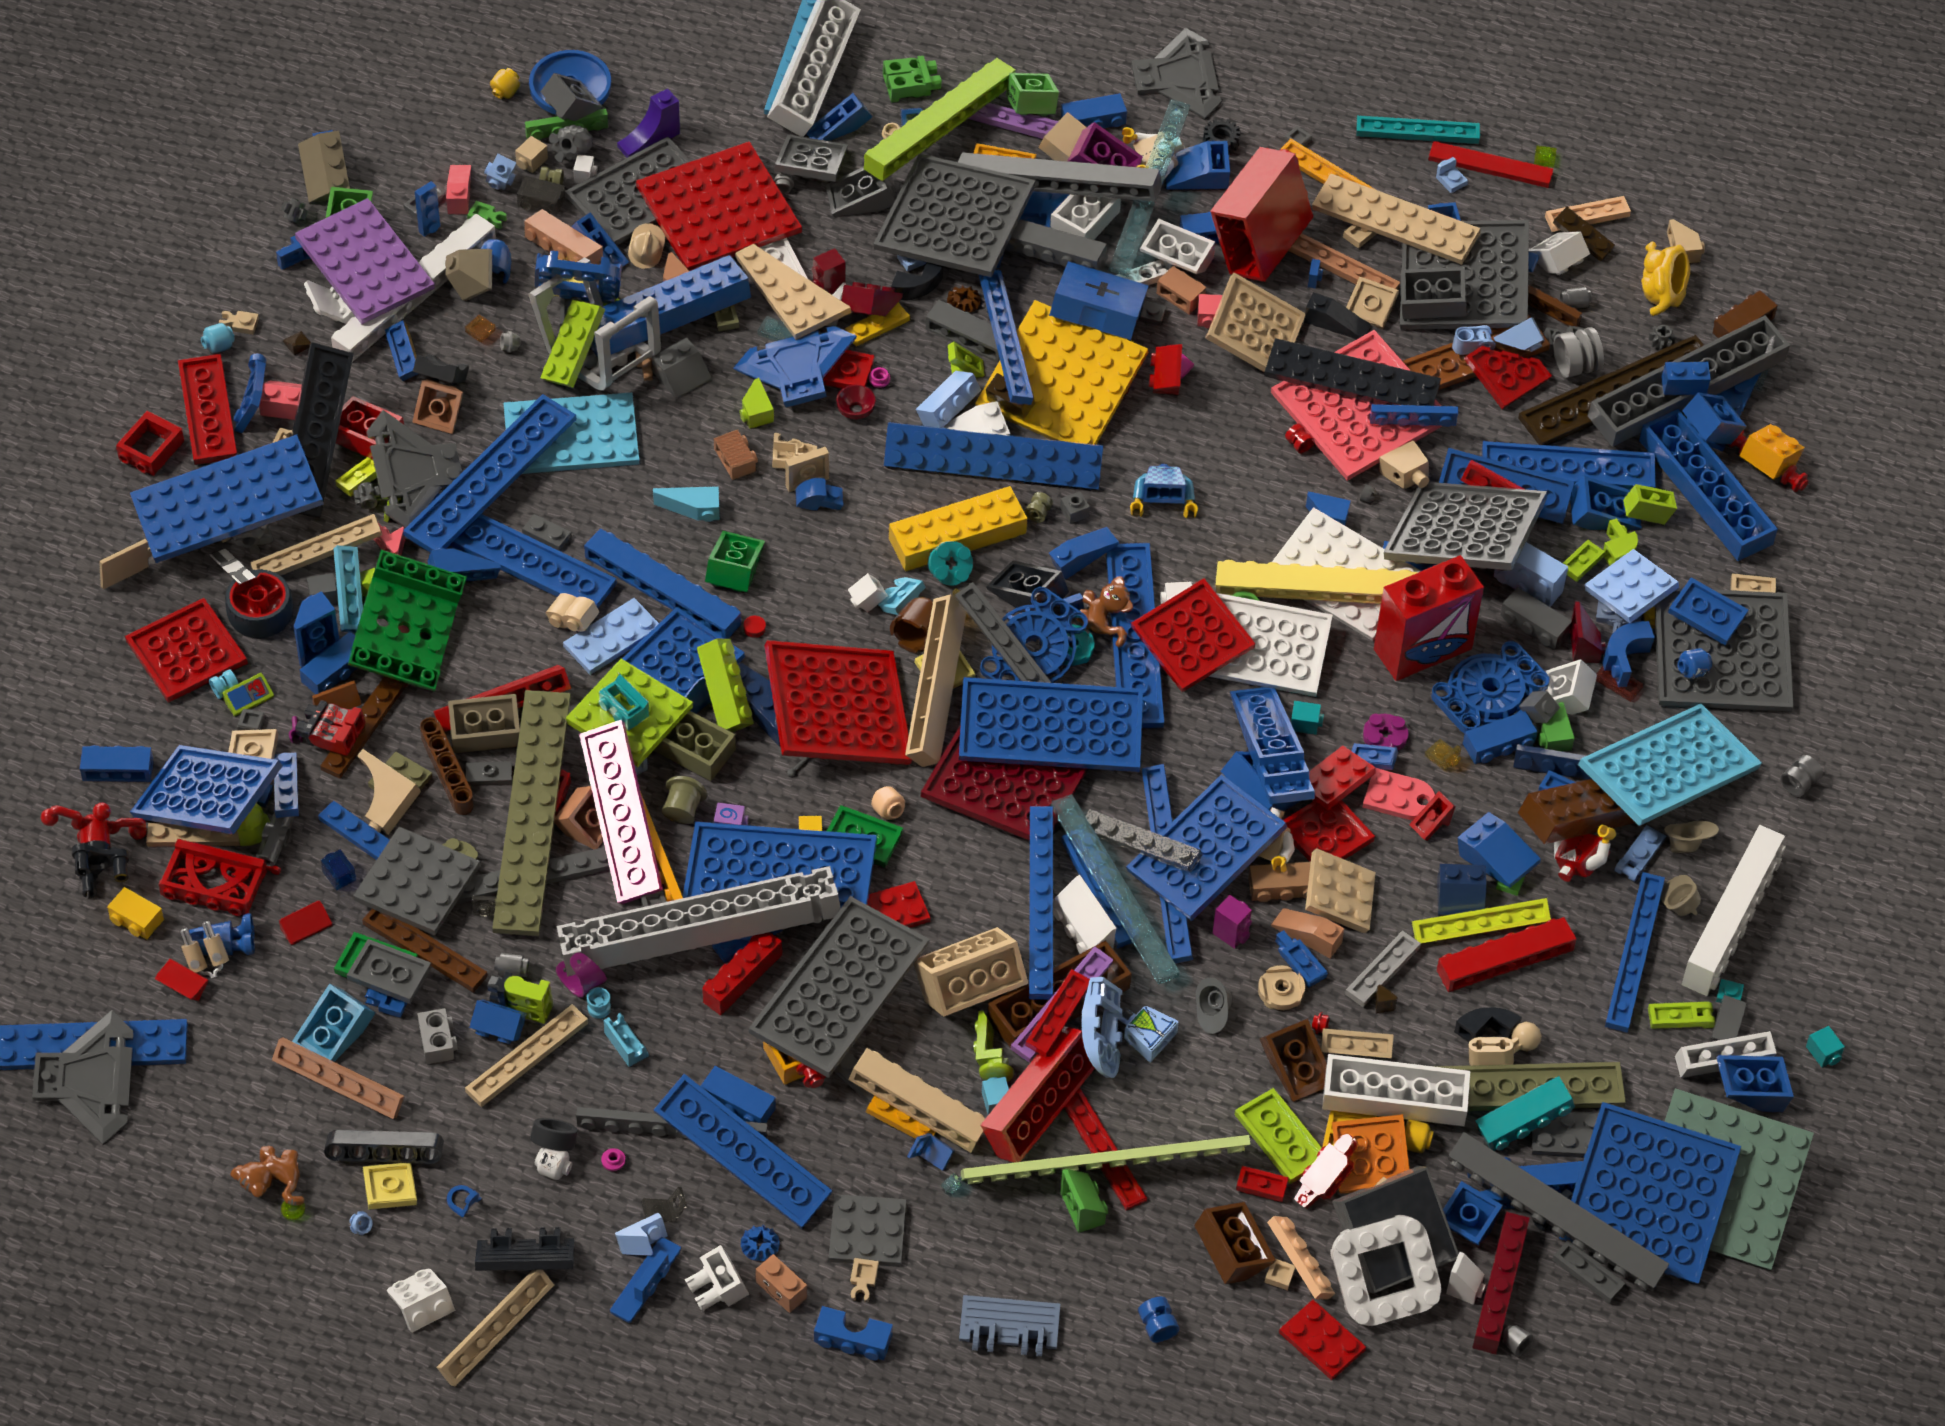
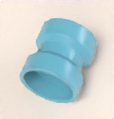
M230 669L223 672L220 677L215 676L209 679L210 686L218 699L223 698V691L239 684Z
M602 987L593 988L587 994V1009L592 1017L601 1019L606 1017L611 1011L610 994Z

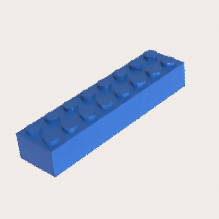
M728 255L603 306L605 312L598 329L610 321L615 324L633 312V306L651 296L658 302L660 334H663L751 298L749 279L731 256ZM646 317L638 318L611 337V355L648 340ZM594 336L590 348L598 357L596 340Z
M1679 409L1643 425L1639 440L1649 453H1655V461L1737 561L1774 544L1777 533L1776 526L1710 446L1698 436V432L1688 423L1686 417Z

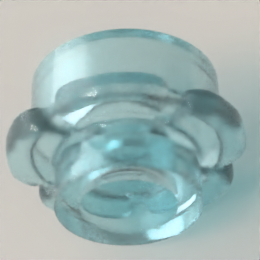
M955 1173L950 1175L941 1184V1187L945 1190L944 1193L950 1192L953 1195L962 1186L960 1183L962 1177H958Z

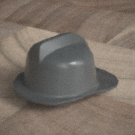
M1208 977L1203 979L1196 989L1197 1018L1205 1032L1215 1034L1220 1032L1228 1021L1229 1009L1232 1005V995L1221 981Z

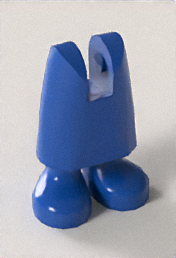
M251 913L243 915L241 924L233 927L231 921L211 925L214 934H220L227 955H233L234 951H242L247 955L254 954L255 932ZM204 928L190 929L189 933L192 941H198L202 954L208 955L203 941L207 937Z

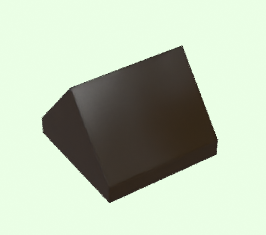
M1380 984L1377 986L1375 995L1376 1013L1394 1011L1398 997Z

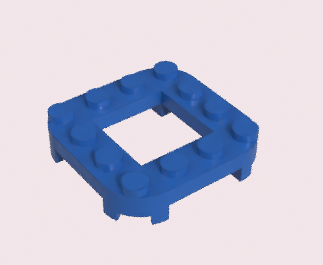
M550 251V256L537 254L535 267L536 288L556 275L567 279L581 277L585 281L599 280L597 287L603 303L611 304L615 299L619 298L622 264L609 263L610 258L601 257L600 265L558 260L559 251ZM563 281L552 288L554 295H559L561 298L571 299L572 297H577L583 301L590 302L584 283Z

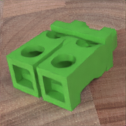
M917 56V59L904 58L883 61V78L891 103L898 102L899 98L930 96L931 90L941 89L940 75L930 76L937 74L935 60L925 61L924 56Z

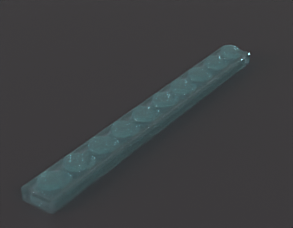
M1173 99L1169 102L1146 168L1160 170L1162 184L1190 110L1189 104ZM1133 201L1109 267L1110 272L1129 277L1156 201Z
M1071 794L1052 801L1051 807H1053L1054 813L1158 985L1178 978L1180 974L1179 969L1073 795Z

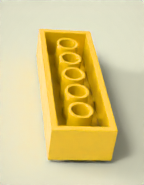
M1011 486L889 524V540L905 571L928 565L930 553L945 541L959 542L972 551L1026 534L1027 517Z

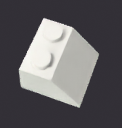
M1581 232L1556 233L1529 249V252L1539 255L1537 263L1547 273H1556L1557 275L1567 272L1568 267L1571 265L1574 266L1584 261L1583 258L1590 255Z
M1577 660L1546 670L1550 679L1546 691L1549 692L1557 704L1564 702L1567 714L1573 715L1589 710L1597 674L1582 660Z

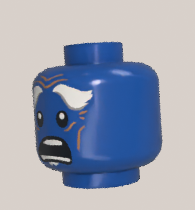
M1702 648L1684 651L1681 653L1678 661V669L1687 679L1704 677L1712 667L1710 654Z

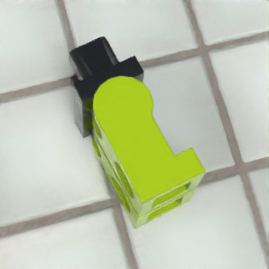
M505 972L503 978L492 975L488 982L487 989L491 991L490 1002L527 1013L526 1019L543 1024L546 1023L553 1007L549 981L541 980L538 985L526 982L519 976H513L512 973Z

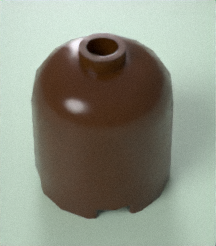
M926 597L912 599L891 622L890 634L892 636L895 634L899 640L898 645L903 649L913 653L925 650L933 600Z

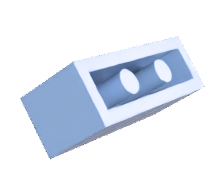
M955 371L916 408L922 424L928 427L943 428L981 391L974 374Z

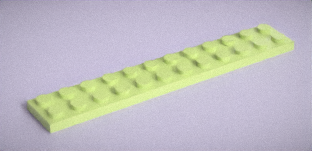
M1249 1135L965 1168L961 1170L962 1181L967 1180L968 1184H977L984 1182L983 1178L991 1177V1182L1006 1180L1007 1175L1015 1174V1179L1031 1176V1172H1038L1039 1176L1052 1175L1056 1169L1077 1171L1081 1166H1086V1170H1095L1102 1168V1164L1109 1163L1111 1168L1124 1166L1126 1161L1132 1160L1133 1165L1148 1163L1150 1158H1157V1162L1170 1161L1174 1159V1155H1180L1181 1159L1196 1157L1199 1152H1204V1156L1218 1155L1221 1153V1150L1227 1149L1228 1154L1245 1151L1244 1147L1250 1145Z

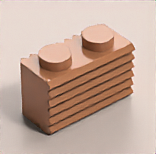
M738 430L714 438V450L732 480L755 472L756 463L758 462L755 452L753 450L750 451L748 448L747 438L745 435L741 436Z

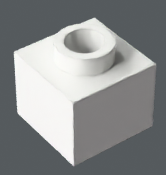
M577 155L573 169L574 183L579 184L597 174V165H594L593 156Z

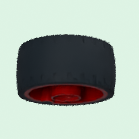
M263 569L250 570L255 578L241 584L234 579L229 584L225 596L227 616L232 627L244 636L251 638L270 637L286 628L292 618L293 600L291 591L284 578L277 573Z

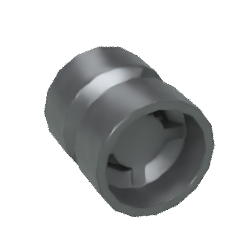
M1802 755L1781 775L1780 781L1785 790L1796 797H1801L1811 788V784H1815L1822 777L1823 770L1814 758Z

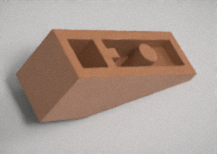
M1284 908L1271 924L1273 928L1279 931L1284 930L1288 936L1293 939H1300L1304 945L1330 959L1342 944L1345 929L1324 917Z

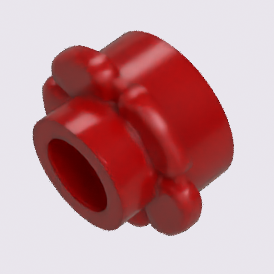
M1323 1012L1319 1013L1318 1016L1314 1015L1312 1029H1315L1317 1035L1322 1033L1323 1028L1328 1029L1330 1017L1329 1015H1324Z

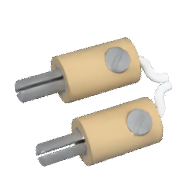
M210 921L202 924L207 936L203 941L212 965H220L212 974L208 971H202L207 968V964L198 941H192L188 928L182 929L180 932L185 945L181 946L189 969L199 972L201 975H209L211 978L217 977V972L223 968V963L229 961L220 934H214Z

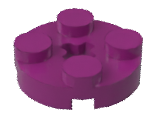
M1372 714L1364 725L1363 740L1365 744L1396 747L1400 750L1407 743L1408 729L1402 717L1391 714ZM1388 731L1391 735L1385 738L1380 732Z

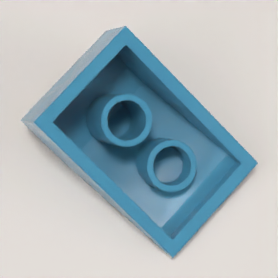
M329 984L292 1042L335 1062L364 1032L376 1012L343 989Z

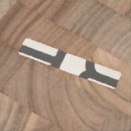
M226 549L210 554L239 584L255 578Z

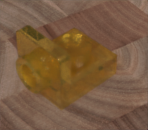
M1439 739L1425 751L1424 756L1445 772L1450 766L1453 768L1460 762L1461 747L1457 745L1452 748L1442 739Z

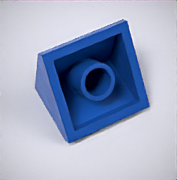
M1461 1181L1443 1208L1450 1230L1479 1245L1491 1233L1503 1205Z

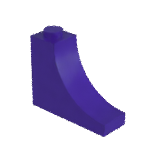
M668 88L650 97L648 111L641 123L628 136L617 142V147L627 158L666 137L671 139L680 134L679 100Z

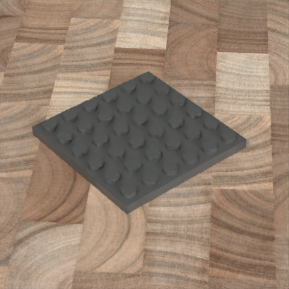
M918 154L873 244L874 250L992 277L1036 186L1035 180Z
M1529 220L1462 221L1480 228L1481 232L1462 265L1402 243V270L1465 267L1466 316L1403 319L1401 300L1400 330L1458 329L1459 327L1487 325L1490 328H1512L1527 320Z
M1429 482L1424 488L1418 486L1383 552L1384 560L1438 565L1461 555L1469 567L1499 569L1501 571L1512 570L1547 500V491Z
M1683 588L1676 589L1655 605L1658 705L1694 707L1702 704L1706 708L1792 712L1793 690L1787 593L1715 590L1748 609L1746 617L1726 645L1668 613L1670 606ZM1702 648L1710 654L1712 667L1704 677L1687 679L1678 669L1679 657L1684 651Z

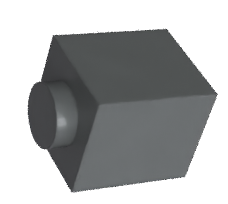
M333 573L307 577L310 596L322 591L331 604L338 603L337 582L334 580Z
M1533 691L1519 706L1523 712L1526 711L1532 723H1547L1560 709L1548 691Z

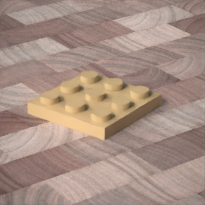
M1316 848L1311 855L1305 910L1359 932H1368L1370 930L1376 872Z

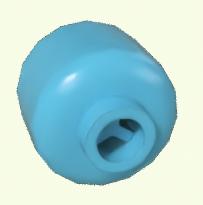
M223 323L206 327L201 337L203 347L213 354L230 349L232 342L235 340L232 329Z

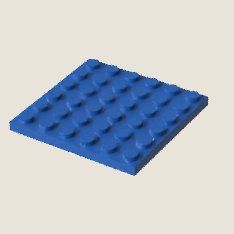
M1602 1102L1571 1201L1669 1263L1664 1274L1699 1284L1741 1146ZM1567 1236L1564 1238L1559 1237L1560 1240H1570L1573 1243V1240Z

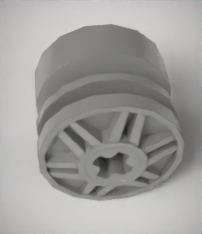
M1588 327L1584 330L1579 329L1575 334L1566 332L1555 336L1554 356L1563 377L1578 376L1582 373V370L1585 373H1590L1592 371H1600L1603 368V347L1600 337L1593 327Z

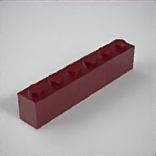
M1506 1211L1474 1338L1473 1349L1492 1354L1497 1352L1530 1217Z

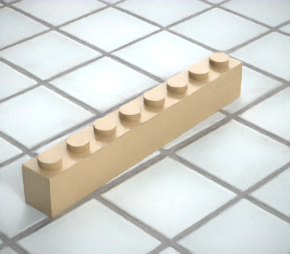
M951 594L933 600L905 755L922 767L937 764L941 758L966 618L965 609Z

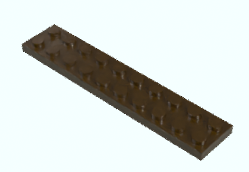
M1696 335L1522 411L1519 413L1518 419L1539 445L1547 446L1594 425L1588 417L1592 401L1664 366L1665 362H1672L1704 346V344Z

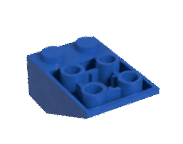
M1206 141L1175 153L1178 165L1166 177V189H1228L1230 166L1227 141Z

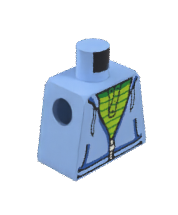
M1148 1006L1143 1007L1137 1015L1125 1009L1122 1012V1019H1120L1121 1022L1127 1025L1124 1039L1150 1063L1178 1031L1177 1020Z

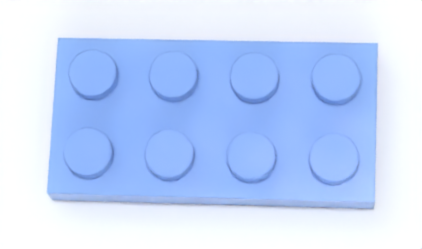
M633 598L591 624L586 631L579 632L564 641L563 647L591 675L634 648L659 623Z

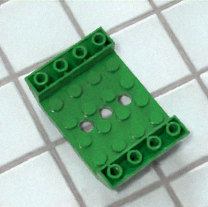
M381 550L359 620L348 665L435 692L440 675V666L456 608L463 592L466 576ZM385 619L388 622V626H380L377 620ZM404 625L409 628L410 632L402 633L398 627ZM420 633H428L431 636V639H422Z

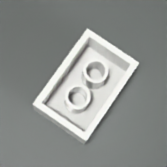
M1070 194L1051 214L1050 228L1094 240L1120 212L1121 199Z

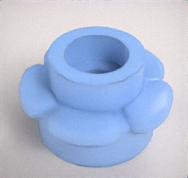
M359 1211L350 1218V1230L354 1234L363 1235L371 1230L373 1222L366 1212Z

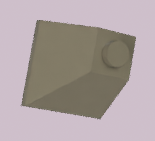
M463 249L446 256V277L463 301L470 300L492 289V249Z

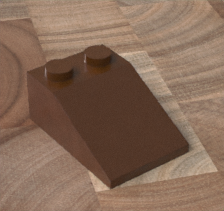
M1308 1018L1259 1038L1269 1062L1292 1102L1324 1089L1327 1063Z

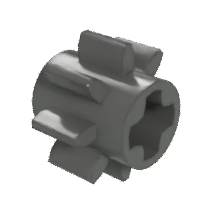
M292 197L290 201L284 200L281 210L285 212L283 217L295 223H298L299 219L305 220L308 214V210L304 208L306 203Z
M1666 325L1654 326L1653 332H1650L1648 339L1652 341L1651 347L1662 350L1675 343L1676 335H1672L1673 328Z
M370 482L361 483L357 488L358 490H354L356 505L361 504L363 509H372L376 507L377 502L381 501L379 486L374 487Z

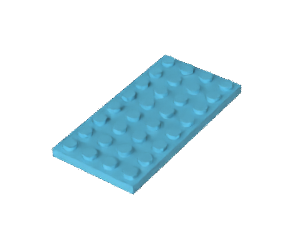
M1699 704L1581 758L1578 765L1640 826L1759 769L1762 762L1702 704Z

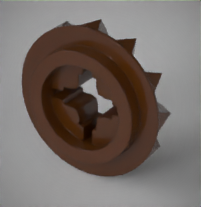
M963 285L961 288L954 286L953 291H949L947 303L968 313L975 311L981 302L978 290H973L972 286L969 288H965ZM967 295V299H964V300L960 303V298H963L964 296Z

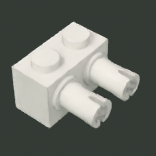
M721 1245L700 1257L704 1269L685 1279L692 1293L710 1282L714 1283L712 1289L695 1298L702 1312L719 1301H725L729 1307L749 1295L734 1264Z

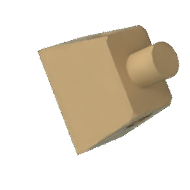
M1414 441L1379 457L1380 473L1401 488L1406 489L1414 484L1424 488L1429 483V462Z

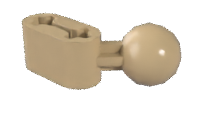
M1523 1022L1513 1029L1512 1039L1505 1037L1474 1038L1469 1042V1063L1471 1066L1513 1065L1514 1053L1518 1050L1531 1051L1537 1048L1542 1037L1540 1029L1533 1023Z

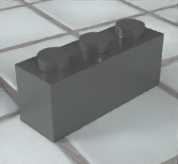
M1518 587L1502 604L1500 616L1507 623L1519 627L1525 634L1537 638L1544 646H1549L1555 650L1570 633L1572 620Z

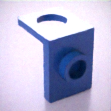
M1456 202L1428 205L1429 210L1461 221Z
M927 1133L916 1138L907 1157L911 1159L920 1155L939 1169L944 1170L954 1153V1149L932 1134Z

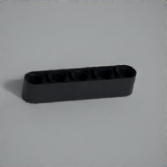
M333 1130L327 1135L324 1154L332 1161L434 1164L441 1159L444 1140L441 1135L431 1132Z

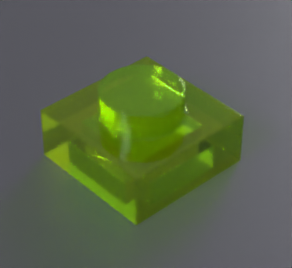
M1536 145L1534 164L1554 168L1557 148Z

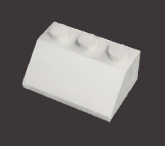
M1158 219L1142 244L1140 251L1199 274L1206 271L1214 258L1215 241Z
M1079 875L1055 897L1053 914L1065 926L1064 929L1070 939H1074L1080 954L1105 940L1113 949L1116 927Z

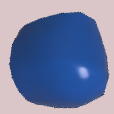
M489 239L484 242L481 249H492V272L496 274L504 272L503 282L506 283L510 278L512 264L510 250L503 241Z

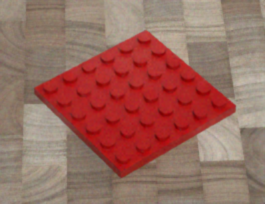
M750 141L636 180V187L681 263L689 271L728 255L734 257L736 252L752 244L762 247L802 233L801 224Z
M766 641L764 647L782 756L911 764L912 759L905 755L909 735L894 651Z

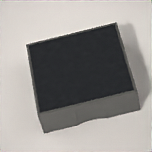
M1414 1167L1387 1178L1374 1187L1360 1189L1332 1201L1343 1231L1394 1218L1396 1215H1405L1416 1219L1426 1229L1436 1267L1456 1260L1459 1255L1428 1167ZM1403 1242L1358 1254L1366 1288L1370 1293H1376L1412 1278Z

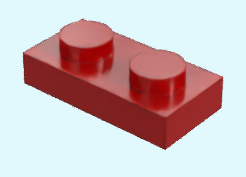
M1242 1166L1236 1191L1282 1202L1289 1177Z

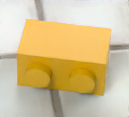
M126 887L107 906L111 922L116 926L122 925L126 927L136 937L141 936L148 939L164 921L162 908Z

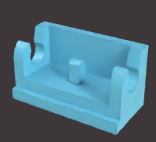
M618 1013V1019L615 1022H612L610 1018L604 1020V1033L630 1067L648 1057L649 1054L646 1047L640 1043L625 1022L623 1015Z

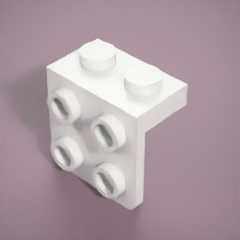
M309 280L304 283L307 290L306 293L310 297L314 305L313 309L317 314L330 317L334 321H340L345 324L355 317L333 287L329 289Z
M431 1269L420 1270L415 1275L398 1281L387 1289L389 1296L400 1307L411 1332L455 1311L447 1287Z

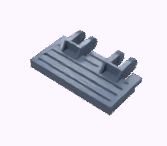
M963 1295L959 1341L969 1342L970 1334H973L972 1350L978 1351L980 1344L979 1334L989 1335L987 1352H993L994 1336H998L997 1344L1018 1346L1019 1338H1022L1021 1355H1027L1028 1339H1038L1035 1352L1036 1356H1042L1043 1340H1047V1349H1057L1060 1304Z

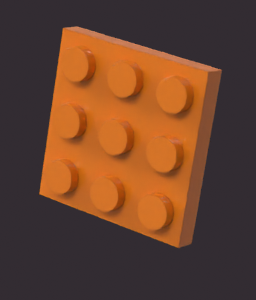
M1403 1114L1332 1122L1334 1144L1345 1134L1351 1135L1358 1141V1147L1350 1158L1354 1162V1169L1339 1187L1340 1194L1374 1187L1383 1177L1387 1179L1409 1170Z

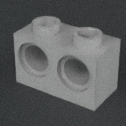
M446 1009L417 1013L426 1064L453 1060L454 1051L458 1050L456 1037H451L450 1031H453L454 1027L452 1017H447Z

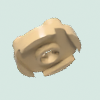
M1274 966L1266 970V973L1259 979L1258 993L1265 1006L1270 1009L1288 1010L1300 1005L1305 992L1303 977L1299 973L1297 975L1288 966ZM1279 984H1283V987L1288 989L1279 991L1276 988H1278Z

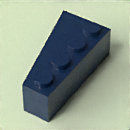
M740 663L738 666L743 686L746 689L747 701L752 711V719L780 746L770 680Z

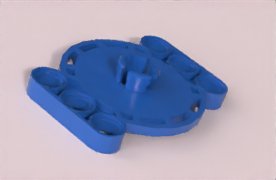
M1038 587L1032 592V605L1015 608L1008 612L1002 620L1004 622L1008 620L1006 625L1047 677L1052 674L1056 675L1050 679V682L1054 683L1062 678L1073 663L1076 652V638L1074 634H1080L1086 630L1088 619L1084 613L1047 588ZM1037 593H1044L1047 596V601L1038 603L1035 600V595ZM1056 605H1061L1065 608L1066 612L1058 616L1053 612V608ZM1024 610H1025V612L1019 613V614H1017L1016 616H1012V615H1014V614L1017 613V612H1021V611H1024ZM1073 618H1081L1084 625L1081 628L1073 627L1071 624ZM1040 640L1042 649L1037 652L1027 649L1026 643ZM1069 643H1072V654H1071V656L1067 653V652H1068V648H1069ZM992 646L993 656L985 657L980 665L981 674L987 679L1002 680L1004 675L1010 674L1014 677L1015 681H1020L1003 658L997 656L999 653ZM1064 661H1069L1064 670L1060 672L1059 669ZM987 662H993L997 669L989 673L984 669V665Z
M1508 641L1502 645L1500 655L1483 653L1462 660L1451 672L1448 683L1439 682L1433 686L1431 698L1459 730L1465 734L1468 730L1480 727V724L1486 725L1497 721L1491 719L1500 720V718H1506L1515 711H1518L1516 714L1523 712L1519 707L1523 702V698H1527L1533 691H1546L1550 679L1548 674L1517 642ZM1513 649L1517 654L1510 656L1506 654L1505 650ZM1528 664L1531 669L1524 671L1520 669L1519 665ZM1458 672V677L1453 679L1455 674ZM1542 679L1545 684L1539 686L1533 680ZM1444 690L1448 695L1440 697L1436 694V691ZM1458 705L1462 710L1454 712L1450 709V706ZM1471 720L1476 725L1474 727H1467L1464 722Z

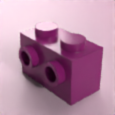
M1229 895L1215 910L1213 934L1234 949L1240 943L1244 944L1250 936L1249 927L1252 923V910L1246 903L1238 901Z

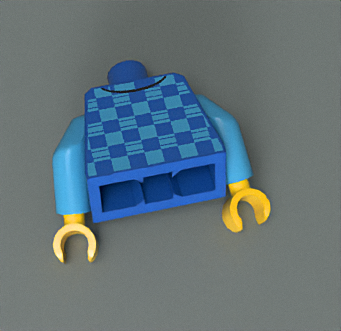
M1167 464L1150 466L1148 472L1140 476L1135 482L1133 494L1135 501L1130 505L1131 515H1133L1134 509H1140V517L1143 515L1141 500L1143 502L1155 503L1187 502L1183 515L1187 518L1188 510L1194 512L1195 518L1198 507L1193 503L1195 501L1193 482L1182 474L1179 467H1169Z

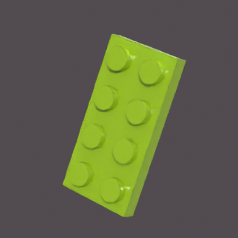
M572 300L547 363L544 366L541 379L574 387L605 308L599 305Z
M1274 1088L1235 1110L1234 1115L1280 1173L1285 1177H1289V1184L1302 1178L1305 1168L1312 1165L1317 1159V1154L1322 1147Z

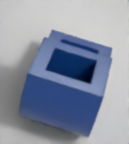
M824 478L808 479L796 488V507L809 510H818L820 506L841 510L843 507L842 488L826 485V479Z

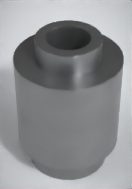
M1585 286L1565 289L1559 295L1562 303L1575 309L1586 308L1592 302L1591 291L1587 290Z
M501 953L500 957L495 959L494 970L498 971V976H504L505 972H509L513 976L527 977L530 959L524 958V955Z

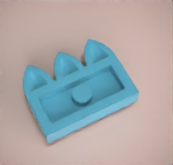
M906 577L894 580L897 587L885 589L888 597L878 605L883 612L898 615L909 601L918 597L926 588L923 581Z

